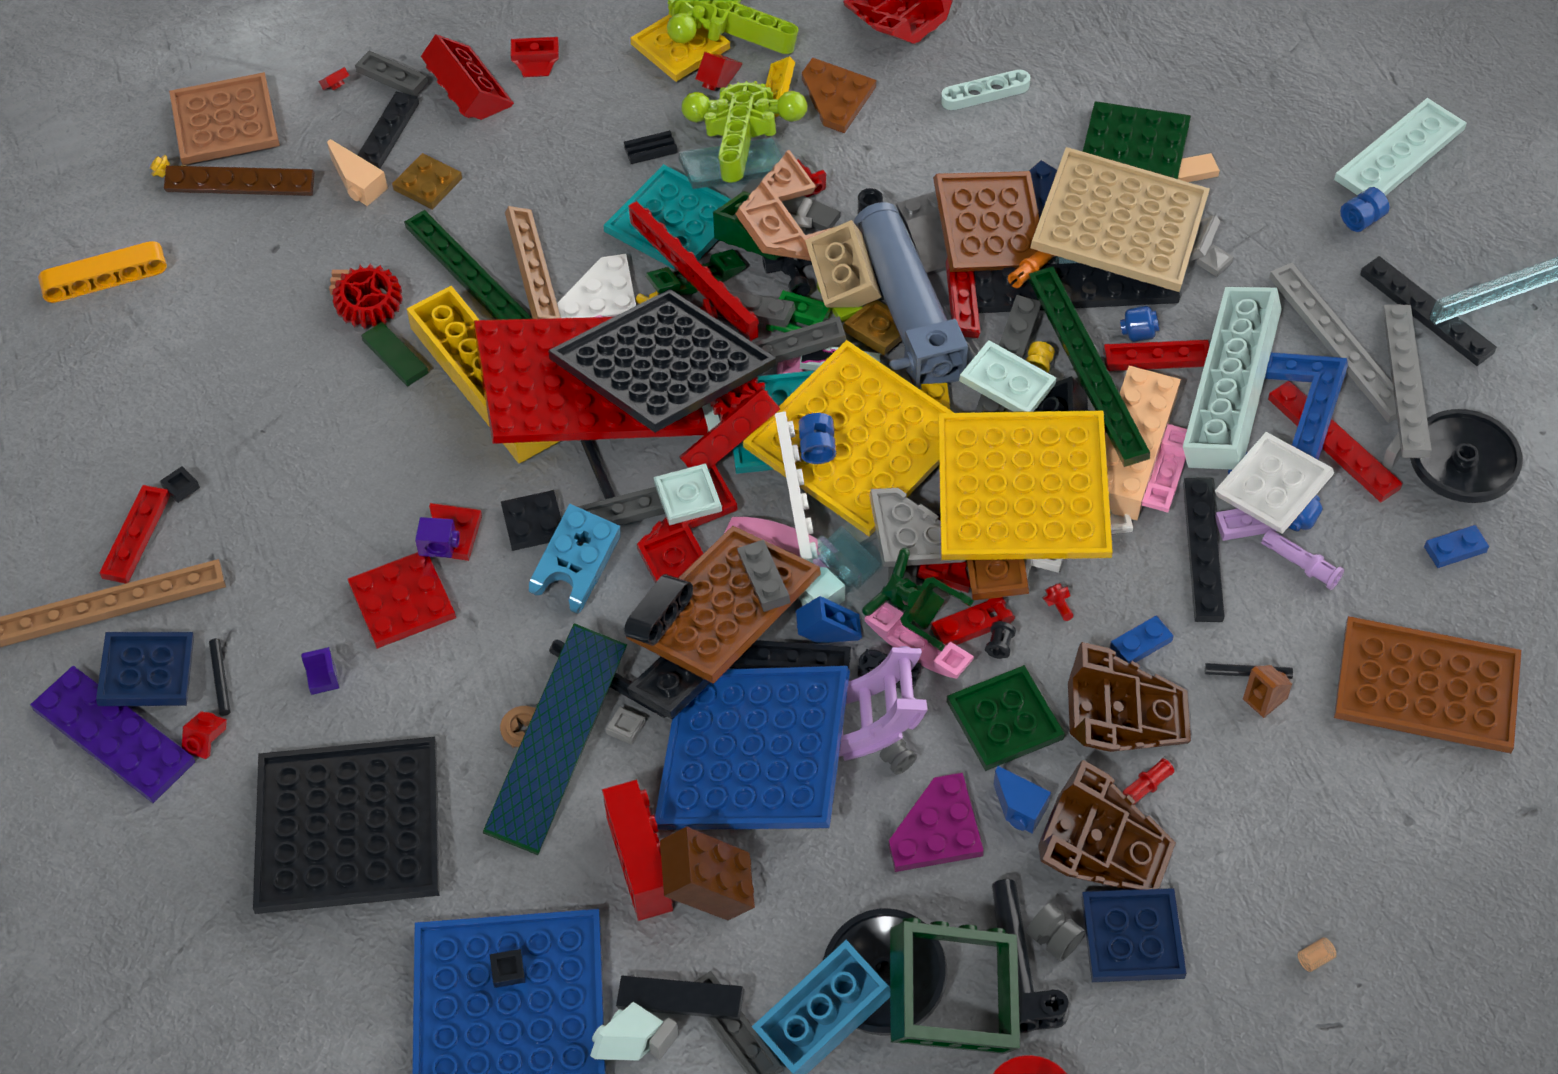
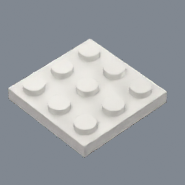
M1265 432L1217 487L1215 493L1220 499L1283 534L1333 476L1334 472L1333 468Z

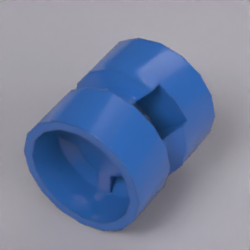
M1369 187L1357 195V197L1344 203L1341 206L1340 212L1343 222L1349 229L1361 232L1373 224V222L1388 214L1390 207L1387 197L1381 190Z
M811 413L802 417L799 420L801 458L811 464H823L833 460L836 456V444L832 417L824 413Z

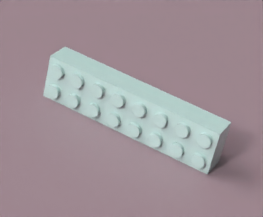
M1225 287L1183 444L1188 468L1233 470L1246 455L1281 313L1277 288Z

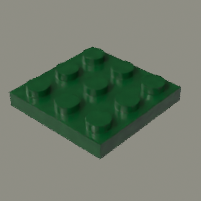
M1025 665L947 695L946 702L985 771L1064 740V731Z

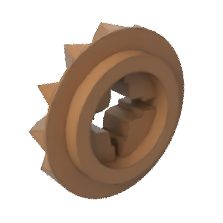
M531 706L515 707L502 718L500 724L503 740L510 744L512 748L519 747L525 735L523 731L518 732V721L525 727L528 726L536 708Z

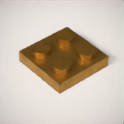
M422 153L392 183L394 191L433 210L462 180V174L460 171Z
M878 300L866 304L843 324L844 332L882 355H885L902 341L887 305Z

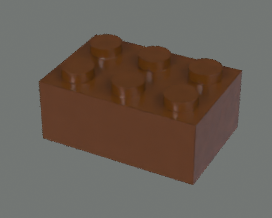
M687 826L660 840L665 897L727 921L755 908L749 852Z

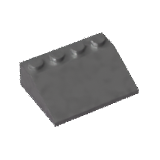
M936 192L896 203V207L927 276L946 270L947 252Z

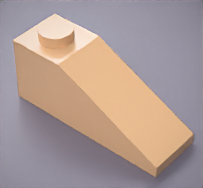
M333 140L327 141L331 160L349 196L353 200L360 201L368 206L388 189L384 171Z

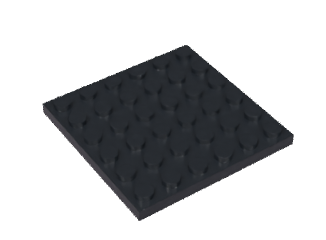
M671 289L549 350L550 360L654 433L776 367V357Z
M435 736L258 753L253 910L255 914L440 896L437 743Z

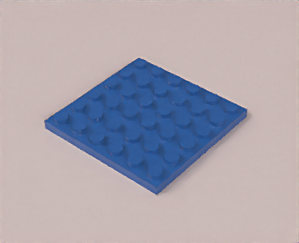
M848 667L727 669L714 684H708L672 719L655 813L658 830H681L686 826L694 830L830 828L850 675Z
M599 909L415 922L412 1074H606L605 1060L594 1059L590 1056L594 1046L592 1041L593 1035L601 1025H604ZM521 949L526 983L494 988L490 954Z

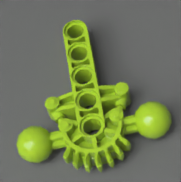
M668 0L667 3L669 14L672 16L667 24V33L676 43L684 44L691 41L697 29H700L703 24V27L709 30L708 38L712 41H717L720 35L728 33L776 52L790 54L794 52L799 29L793 23L742 5V0Z
M746 80L745 83L737 81V84H728L727 88H720L718 100H709V97L700 92L689 93L682 101L681 111L684 117L691 122L698 123L705 120L708 136H723L719 151L721 178L725 182L732 183L743 178L751 138L763 134L766 136L776 134L774 114H779L780 117L789 122L799 121L806 114L808 106L805 97L799 92H785L779 99H774L770 87H766L763 83L758 85L757 81L748 83Z

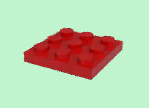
M418 552L347 579L377 649L456 619L455 611L429 556H419Z

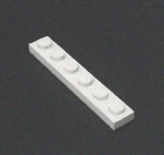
M786 411L775 413L800 556L813 563V559H818L815 542H809L808 534H813L811 517L805 518L804 510L809 509L806 493H800L799 486L804 485L802 468L796 469L795 461H800L797 445L791 444V438L795 437L793 421L787 422Z

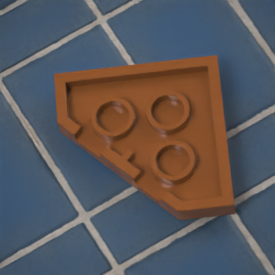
M813 57L802 71V81L808 88L809 96L815 109L819 112L822 125L842 133L847 131L876 88L877 80Z

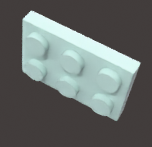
M988 340L960 374L959 381L1013 412H1034L1054 387L1057 378Z

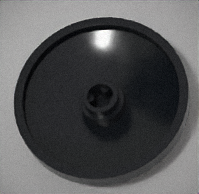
M1467 409L1445 410L1427 418L1432 449L1430 458H1410L1415 473L1427 487L1437 494L1454 501L1482 503L1503 496L1514 486L1522 469L1523 456L1516 437L1505 425L1489 415Z
M890 908L873 909L858 914L844 923L833 935L826 948L823 960L847 940L890 988V928L903 922L904 918L918 917L905 911ZM913 937V1025H920L934 1012L946 988L948 976L947 960L939 940ZM890 998L856 1029L872 1035H891Z

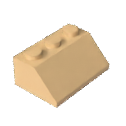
M852 220L805 240L826 307H860L882 297L862 232Z

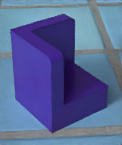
M329 647L301 654L311 695L339 689L336 667Z

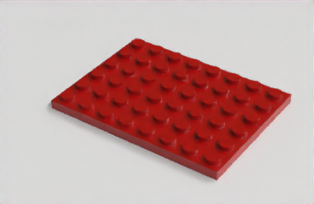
M613 317L474 320V333L493 444L700 436L707 433L708 426L701 407L654 433L549 359L550 349Z

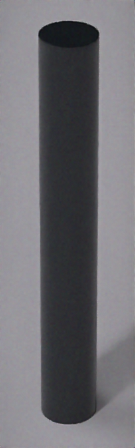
M581 440L580 442L604 498L616 497L592 440Z
M214 638L209 641L218 711L219 715L226 716L231 711L220 639Z
M1205 663V675L1249 677L1251 670L1255 666ZM1274 667L1277 671L1284 673L1288 679L1293 678L1292 667Z

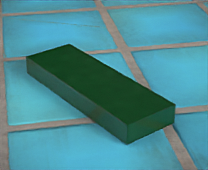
M383 322L361 335L362 341L407 387L429 373L428 368Z

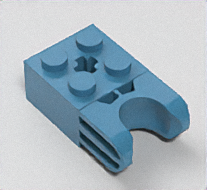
M569 504L530 579L529 592L534 595H542L552 582L558 580L566 581L573 588L569 597L570 611L576 614L580 613L620 539V526ZM580 542H587L584 543L582 546L578 545V543Z

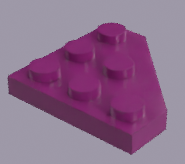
M963 773L934 777L891 836L888 846L895 872L983 856L984 850Z

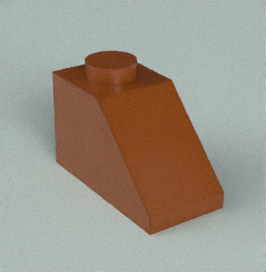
M1272 665L1255 666L1251 670L1243 700L1265 718L1288 699L1292 683L1284 673L1277 671Z

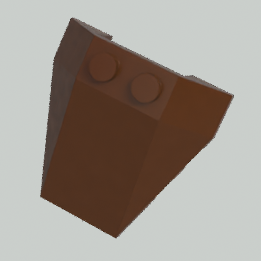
M1085 642L1080 643L1068 681L1069 732L1078 742L1085 747L1108 752L1180 745L1191 742L1188 691L1158 674L1152 676L1139 669V664L1134 661L1128 663L1116 657V652L1107 647Z
M1085 760L1080 761L1056 799L1038 844L1040 861L1068 877L1129 890L1159 889L1176 842L1149 815L1146 817L1134 805L1135 801L1130 795L1125 796L1113 784L1115 780L1109 774Z

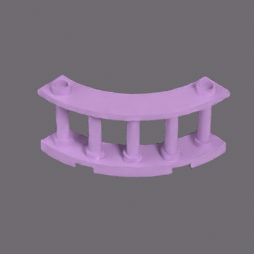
M908 646L892 647L886 659L869 673L849 681L846 704L856 701L860 702L861 729L843 735L842 729L839 757L843 756L844 761L862 757L892 745L903 738L902 732L908 728L913 730L923 719L927 712L926 700L914 698L911 670L922 654L921 648H910ZM900 681L902 699H897L896 683ZM885 690L886 714L873 723L871 696Z

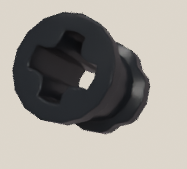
M993 622L990 628L992 633L991 639L985 646V652L993 658H1008L1011 651L1009 648L1010 641L1015 636L1016 629L1007 622Z

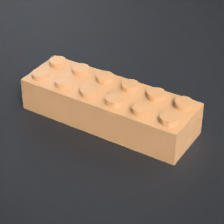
M1133 366L1128 367L1120 395L1150 451V459L1124 467L1107 433L1105 434L1111 514L1122 517L1127 514L1131 519L1138 520L1148 482H1150L1166 427L1169 424L1176 403L1181 379Z

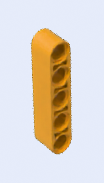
M149 241L43 270L39 274L38 279L43 299L47 302L55 303L161 274L166 270L167 264L160 243Z

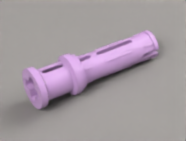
M1269 529L1262 539V545L1304 569L1306 576L1309 578L1315 577L1325 583L1326 588L1332 590L1338 584L1344 573L1342 567L1336 568L1326 562L1324 556L1320 554L1313 555L1272 529Z

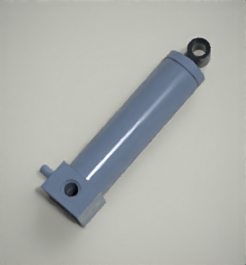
M866 188L858 195V215L855 217L854 224L862 232L878 286L905 346L904 358L890 361V369L895 371L906 368L912 384L920 390L921 384H948L959 381L960 374L967 365L968 344L956 319L947 320L897 207L891 203L883 202L882 193L877 189Z

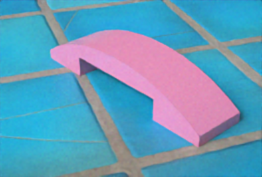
M1167 424L1152 476L1144 494L1142 506L1169 512L1186 460L1183 444L1187 429Z
M732 517L725 530L726 532L729 528L735 526L801 557L796 529L793 527L759 518ZM808 534L809 542H815L818 559H813V563L820 567L828 568L834 555V549Z
M887 602L872 615L865 617V622L892 647L908 646L910 648H921L922 654L917 663L938 674L957 679L974 659L973 655L952 642L945 646L942 652L936 649L928 641L906 629L900 620L904 613Z

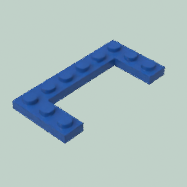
M1271 352L1264 379L1312 383L1292 446L1319 460L1347 371V358Z

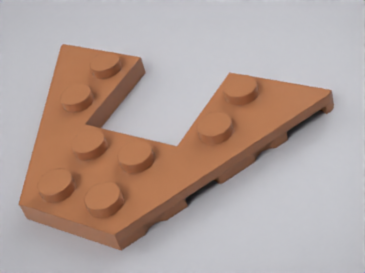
M790 150L786 151L781 160L775 164L759 186L743 202L736 212V216L762 253L811 261L805 240L832 228L805 235L783 205L782 201L812 194L816 188Z

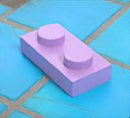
M1240 509L1216 512L1215 515L1216 524L1223 541L1266 534L1269 529L1276 532L1275 529Z

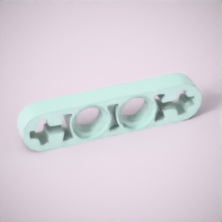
M1013 70L946 87L942 90L941 104L947 110H957L1024 93L1030 87V74L1024 70ZM1000 85L1003 88L997 90L993 89L991 86ZM977 90L980 94L971 95L969 91Z

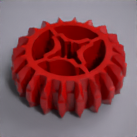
M371 263L367 268H363L359 264L357 270L350 268L349 274L341 273V280H336L335 288L332 291V301L339 317H343L345 323L351 322L354 328L361 324L366 329L367 325L375 327L379 322L386 324V318L394 319V312H399L400 304L403 301L402 288L396 275L392 276L389 269L384 271L381 265L374 269ZM378 285H381V288L384 289L387 292V294H383L381 290H378ZM349 298H350V299H353L354 302L357 303V304H356V305L351 304V303L348 301V299H349Z

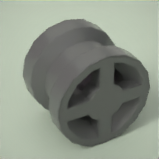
M903 739L883 748L880 752V758L884 762H889L891 765L890 769L896 775L909 769L917 759L916 753L906 748V742Z

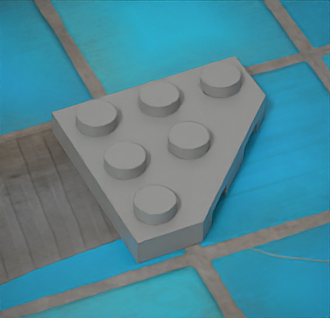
M899 488L871 489L869 497L883 567H894L898 553L902 548H907L910 551L907 566L965 562V560H941V521L938 520L939 516L922 504L918 506L906 497L907 494Z

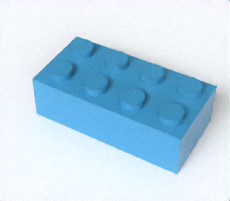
M845 940L761 1017L752 1028L792 1074H808L890 998V988L852 945Z

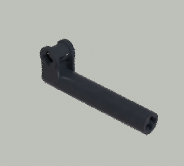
M1012 879L995 881L992 884L997 928L1004 929L1006 934L1017 935L1020 1033L1062 1027L1068 1020L1069 1001L1067 996L1062 991L1054 989L1034 992L1016 882ZM1051 1007H1056L1057 1011H1052Z

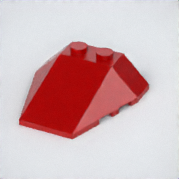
M953 0L843 1L844 6L876 31L912 44L920 42L924 36L936 30L940 24L947 20Z

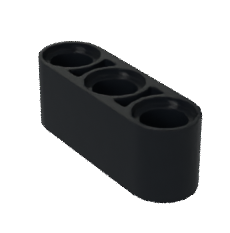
M668 574L662 575L628 617L624 628L626 637L651 646L656 645L691 600L693 595L692 583Z

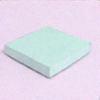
M706 464L654 477V484L669 525L722 511V505Z

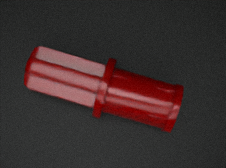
M1162 758L1147 772L1139 773V778L1124 789L1122 793L1125 796L1130 795L1134 799L1135 805L1149 792L1154 793L1157 791V786L1173 775L1175 771L1172 764Z

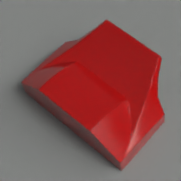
M558 37L511 39V61L518 66L523 77L549 76L554 63L559 59Z

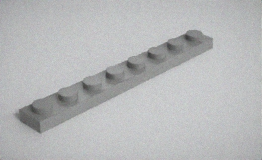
M1290 263L1271 271L1269 279L1333 357L1347 358V374L1388 423L1396 420L1397 415L1392 382L1295 265Z
M1384 305L1383 316L1402 458H1430L1432 449L1411 305Z

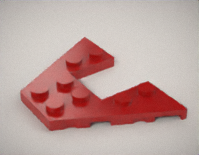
M715 464L710 467L709 473L722 505V511L669 525L665 517L662 522L659 520L652 527L651 533L645 535L637 543V550L655 583L664 574L679 578L704 554L691 531L692 528L738 511L737 502Z

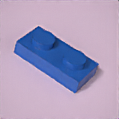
M1473 525L1427 540L1424 548L1436 567L1440 568L1487 553L1489 545L1477 526Z
M1156 615L1112 640L1110 648L1116 652L1118 658L1128 663L1131 661L1136 663L1171 643L1174 635Z

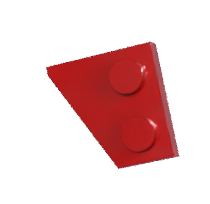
M430 503L429 508L432 518L453 519L455 531L460 533L459 546L454 547L452 559L469 561L482 519L481 510Z

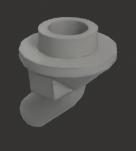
M809 198L803 199L796 215L791 214L803 232H806V228H812V218L806 217L813 203Z

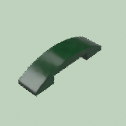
M733 249L712 254L710 262L701 264L703 267H708L712 276L718 282H725L744 270L746 266ZM669 267L646 273L645 277L658 293L671 289L678 295L698 292L679 271L672 272Z

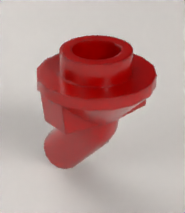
M1057 583L1045 589L1046 595L1042 598L1048 606L1055 604L1063 620H1071L1073 613L1065 601L1066 598L1070 597L1068 585L1062 587L1060 583Z

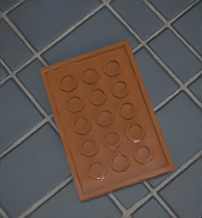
M732 526L679 577V579L692 583L693 595L687 606L658 643L651 646L629 637L626 638L714 684L821 575L820 566L765 541L789 593L791 603L763 612L737 551L739 547L763 539Z
M1348 616L1344 633L1334 718L1511 754L1515 742L1522 650Z

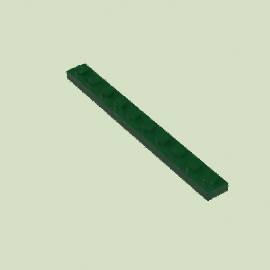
M1054 267L1029 273V282L1095 411L1104 412L1105 431L1123 466L1126 467L1149 460L1150 451Z

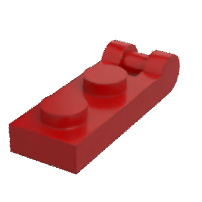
M1003 597L991 598L988 601L931 622V629L937 640L946 646L950 642L959 645L991 632L990 628L993 622L1003 621L1009 624L1012 623L1015 616L1010 609H1006V601ZM996 612L997 616L991 618L989 614Z

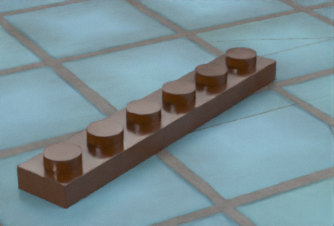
M166 165L164 190L177 193L313 196L315 173L313 169Z

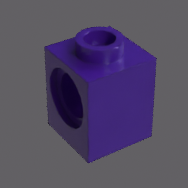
M420 517L415 538L419 556L452 558L454 547L459 546L460 533L455 531L453 519Z

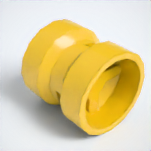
M1033 342L1029 347L1028 357L1025 361L1049 373L1050 363L1053 360L1055 350L1046 342Z

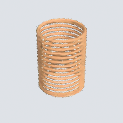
M1324 937L1298 952V959L1303 968L1308 972H1312L1336 958V950L1333 944Z

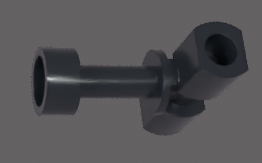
M762 256L766 274L782 271L790 276L791 280L788 288L791 293L804 297L810 293L811 289L808 280L800 276L799 271L803 266L812 265L811 261L780 256L776 260H770Z

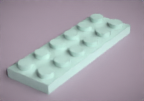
M1426 98L1336 172L1334 180L1356 195H1359L1369 187H1375L1386 196L1464 131L1467 123L1429 98Z

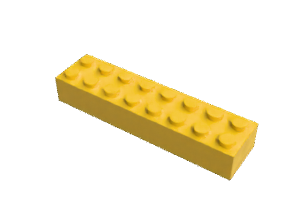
M449 286L407 308L410 327L490 427L474 333V320H479V318L456 290ZM560 441L503 443V445L520 464Z

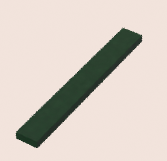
M426 210L404 221L405 228L496 320L533 319Z

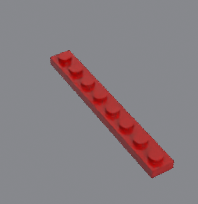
M637 201L628 206L630 223L705 298H708L709 302L746 339L752 341L758 338L759 321L752 311L749 312L743 306L737 296H733L727 290L722 281L718 282L712 276L708 267H703L697 261L695 255L691 251L688 252L682 246L680 240L677 237H673L667 231L663 223H658L653 218L649 209H644Z

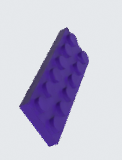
M75 666L70 667L30 704L33 711L146 799L154 803L195 763L193 756L129 707L97 706L98 684Z

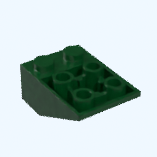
M743 191L713 212L714 239L745 249L747 252L756 253L770 260H776L780 257L778 255L762 253L736 216L739 207L748 199L751 193Z

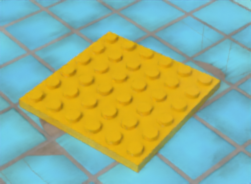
M848 340L779 406L780 410L777 412L786 411L787 422L793 421L795 437L791 438V444L797 445L800 461H795L796 469L802 468L804 485L799 487L869 537L876 531L869 497L871 489L899 488L908 497L939 465V413H954ZM824 413L832 417L836 444V456L833 460L823 464H811L801 458L799 420L805 415ZM774 414L743 441V447L786 477Z
M1103 411L939 413L941 560L1112 558Z

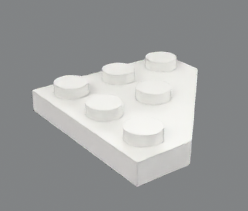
M626 254L601 257L557 303L560 317L586 318L602 315V317H615L635 307L636 302Z

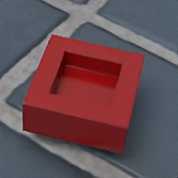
M343 67L318 82L323 90L328 87L335 90L344 85L343 79L350 75L346 68Z

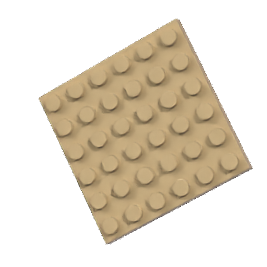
M1066 147L1030 248L1180 292L1210 189Z

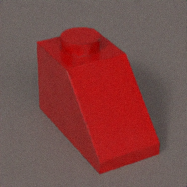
M704 52L695 79L703 82L702 87L716 91L717 87L726 88L741 68L742 62L723 55Z

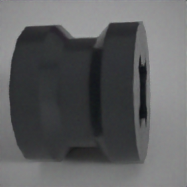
M868 650L862 653L859 657L858 676L861 677L869 673V668L875 669L886 659V656L878 650Z

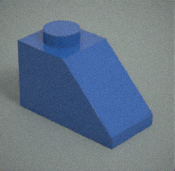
M819 596L796 610L798 635L820 644L858 641L862 639L859 614L824 597Z
M997 766L993 785L1006 821L1010 822L1018 830H1026L1033 834L1049 807L1051 792Z

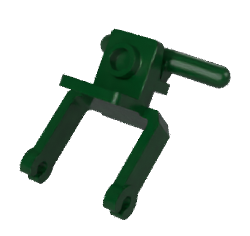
M902 548L898 553L893 573L886 587L884 586L881 592L862 608V613L865 616L872 615L890 598L891 604L905 611L900 618L902 625L942 652L946 645L912 625L911 622L914 621L924 629L928 628L944 603V599L932 591L934 587L941 589L971 607L974 600L934 577L926 578L922 586H917L908 578L902 579L910 556L909 549Z

